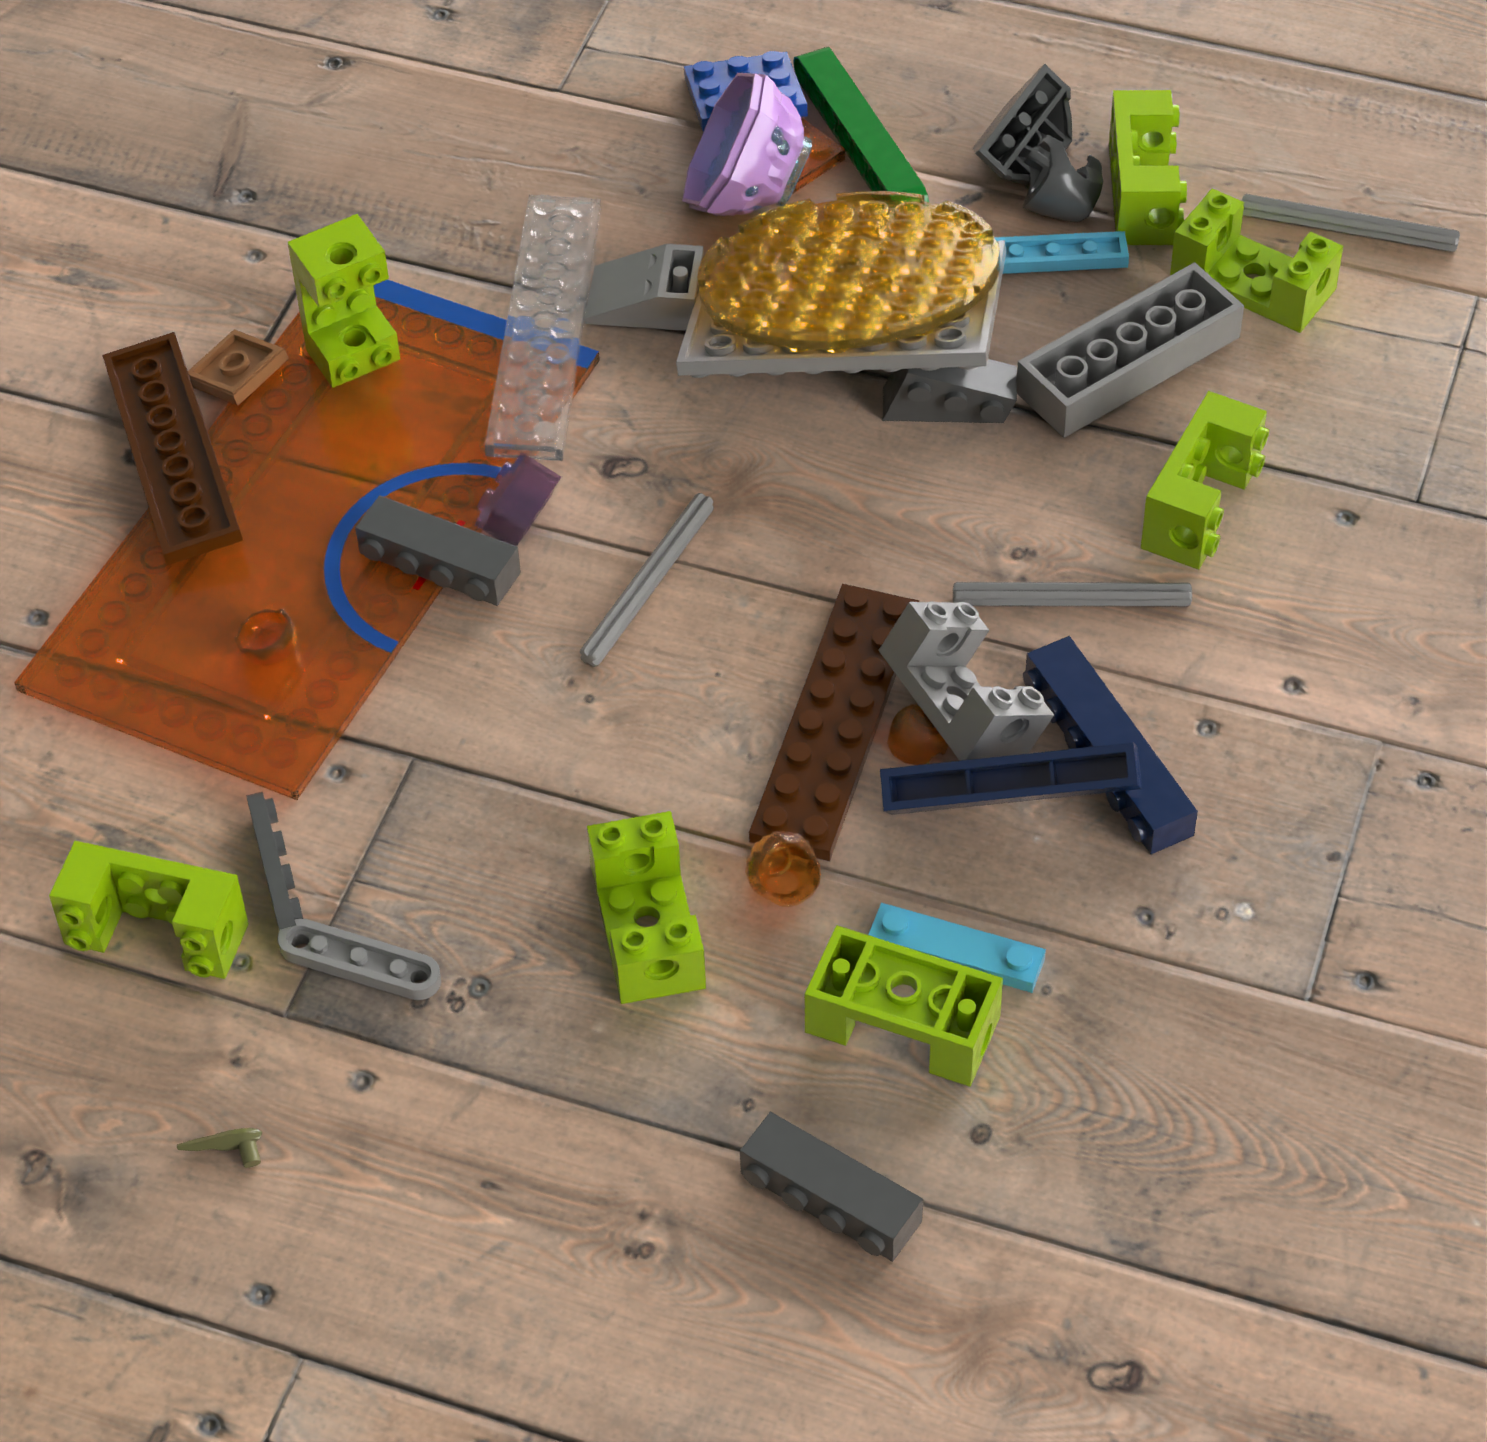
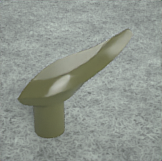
M254 1128L228 1130L177 1144V1149L183 1151L209 1149L229 1151L239 1149L243 1166L250 1168L261 1163L256 1142L261 1138L262 1131Z

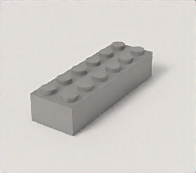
M1194 262L1019 360L1017 367V394L1065 438L1240 338L1244 305Z

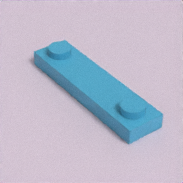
M1125 231L978 238V241L1005 240L1006 257L1003 274L1128 268L1129 264Z
M885 903L880 904L868 934L1003 978V985L1033 993L1046 954V949Z

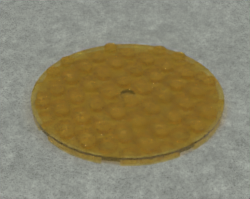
M848 192L836 194L837 201L815 204L809 198L786 204L739 224L738 233L729 239L721 237L711 246L701 261L697 276L700 300L704 309L714 321L726 330L759 343L786 347L793 352L827 350L830 353H842L850 348L874 346L915 335H928L934 331V328L946 324L967 312L980 302L994 286L1001 268L1000 246L993 236L992 227L983 218L953 202L945 200L940 204L924 201V195L906 192Z

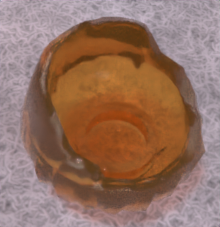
M781 831L763 836L759 842L754 844L751 854L746 860L745 873L753 891L762 898L782 907H792L803 903L815 893L821 881L820 863L817 860L814 849L810 846L809 841L798 833Z

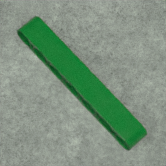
M824 47L795 56L793 60L794 70L800 85L891 221L896 222L928 211L930 206L929 197L924 184L832 49Z

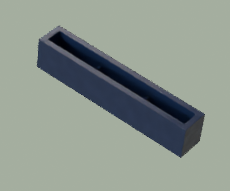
M1067 636L1027 653L1026 670L1023 672L1025 686H1033L1034 689L1042 694L1044 702L1054 714L1050 722L1057 723L1063 731L1069 749L1132 742L1138 747L1142 789L1106 793L1111 808L1115 812L1120 811L1127 821L1129 831L1134 840L1142 842L1150 855L1193 837L1195 834L1197 809L1072 638Z
M1134 742L880 769L883 811L891 815L1142 789L1139 752Z

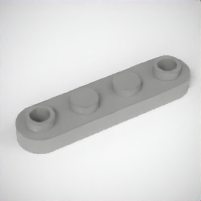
M295 919L296 926L280 929L278 933V944L282 956L287 961L413 1000L430 998L441 986V974L438 963L432 957L308 919ZM299 944H307L304 948L296 947ZM420 979L425 980L422 983H414L415 981Z

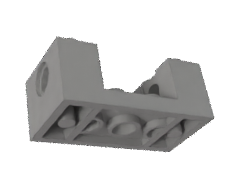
M909 602L878 651L957 758L962 761L1028 754L1054 714L1044 702L1042 694L1034 689L1033 686H1015L1014 689H1004L999 686L993 688L981 687L977 682L975 674L966 666L989 632L987 626L980 619L978 611L972 605L965 602Z

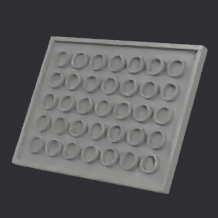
M1005 240L711 251L677 357L678 376L690 375L695 378H702L714 374H729L730 376L739 377L748 373H767L776 376L786 372L819 374L824 371H844L846 373H857L862 370L879 369L885 372H895L900 369L912 368L933 371L945 367H959L971 370L979 366H987L1006 257Z

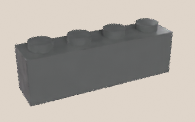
M381 495L378 496L355 527L359 553L368 559L399 568L406 574H415L433 581L440 587H449L477 601H485L498 606L521 573L518 547Z
M771 1111L740 1150L741 1174L751 1185L758 1189L766 1188L777 1194L785 1204L796 1211L804 1210L818 1218L828 1230L834 1233L842 1232L858 1242L862 1249L871 1255H882L893 1262L922 1223L923 1198Z

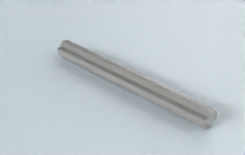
M1245 194L1242 198V201L1245 202L1243 216L1455 252L1458 247L1460 233L1453 229Z
M698 493L693 497L580 649L581 660L584 663L595 667L602 662L713 511V500L710 496Z
M956 582L953 586V603L965 602L972 606L1188 607L1192 602V587L1190 583Z

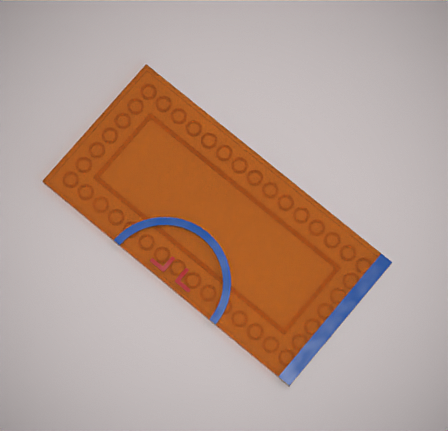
M387 279L374 285L377 307L397 333L400 360L332 388L306 351L299 311L274 344L285 348L289 359L238 406L229 402L208 430L243 541L167 565L148 508L14 682L16 690L298 800L443 589V587L438 586L433 581L415 574H406L399 568L381 561L370 560L360 554L355 529L357 524L378 496L381 495L481 533L600 361L599 351Z

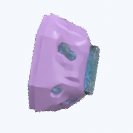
M737 73L716 102L688 167L682 201L690 204L689 208L716 216H734L737 214H749L754 210L769 205L783 207L790 199L810 154L812 139L804 136L801 117L791 99L782 94L767 75Z

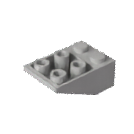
M664 244L595 265L584 318L585 324L686 331L704 275L703 246Z

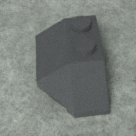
M1046 64L1041 66L1007 102L973 147L975 154L1001 179L1029 186L1030 168L1024 161L1031 151L1035 149L1050 161V152L1038 146L1040 141L1045 136L1050 135L1063 142L1065 150L1072 142V115L1069 105L1071 88Z

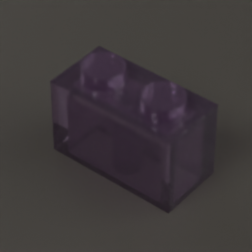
M521 452L514 464L506 461L495 479L499 483L496 490L488 488L481 497L476 508L482 512L475 525L496 539L517 547L551 498L561 476Z

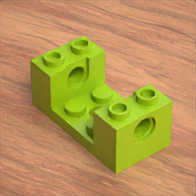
M1113 90L1108 146L1115 231H1125L1127 245H1173L1174 233L1184 221V209L1179 208L1180 203H1186L1187 182L1180 181L1179 165H1168L1169 155L1176 154L1177 146L1176 132L1171 131L1172 127H1179L1180 116L1179 105H1173L1171 90Z
M1212 188L1174 233L1170 275L1195 262L1239 300L1245 309L1301 333L1337 288L1343 245L1310 231L1299 244V250L1293 258L1240 235L1245 202ZM1247 274H1258V275H1260V276L1255 277L1254 279H1252V278L1247 277L1246 275H1247Z
M358 214L352 215L288 241L306 351L331 387L334 388L400 360L397 333L377 307L374 285L389 279L385 250Z
M1211 391L1207 392L1146 496L1141 549L1198 570L1207 556H1214L1221 537L1219 534H1216V531L1224 515V509L1219 507L1221 490L1202 483L1205 476L1245 490L1251 477H1258L1260 475L1266 458L1265 455L1261 454V451L1265 447L1270 431L1268 428H1265L1266 410Z
M671 811L588 825L590 865L620 1003L625 1004L706 989L704 947L696 914L690 915L681 877L679 843ZM643 916H653L659 920L655 925L649 927H642L636 923Z
M74 841L49 894L65 945H69L78 951L93 950L105 953L123 912L129 913L136 918L150 917L164 920L173 925L175 936L180 937V944L183 948L181 958L185 971H190L192 974L204 978L213 976L226 979L249 924L236 874L80 841Z
M836 925L804 994L805 1033L846 1046L855 1027V1020L930 1044L929 1073L971 1087L1000 1018L1003 978ZM898 985H908L916 992L909 997H899L892 992V989Z

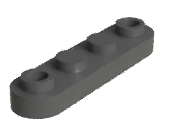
M263 791L246 795L279 931L280 929L296 926L295 919H303L298 897L289 898L288 890L294 889L295 884L290 864L281 865L279 857L287 855L281 830L273 832L271 824L279 822L273 798L265 799Z

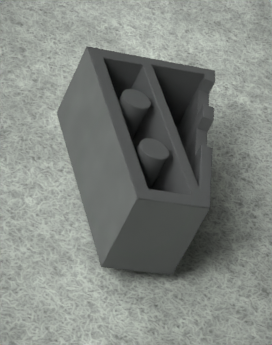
M988 359L987 366H979L971 370L959 367H945L933 371L912 368L891 372L883 387L882 421L1004 423L1017 401V366Z

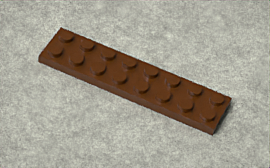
M175 332L102 355L167 565L243 541Z
M842 583L749 831L750 843L826 861L831 860L896 677L895 672L878 650L908 603L919 602V600Z

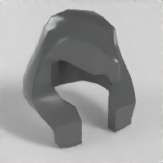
M1047 135L1040 141L1038 146L1050 152V161L1035 149L1031 151L1024 161L1030 168V180L1023 208L1054 219L1081 222L1092 213L1101 194L1104 182L1102 165L1098 159L1089 155L1087 165L1076 171L1070 163L1063 142Z

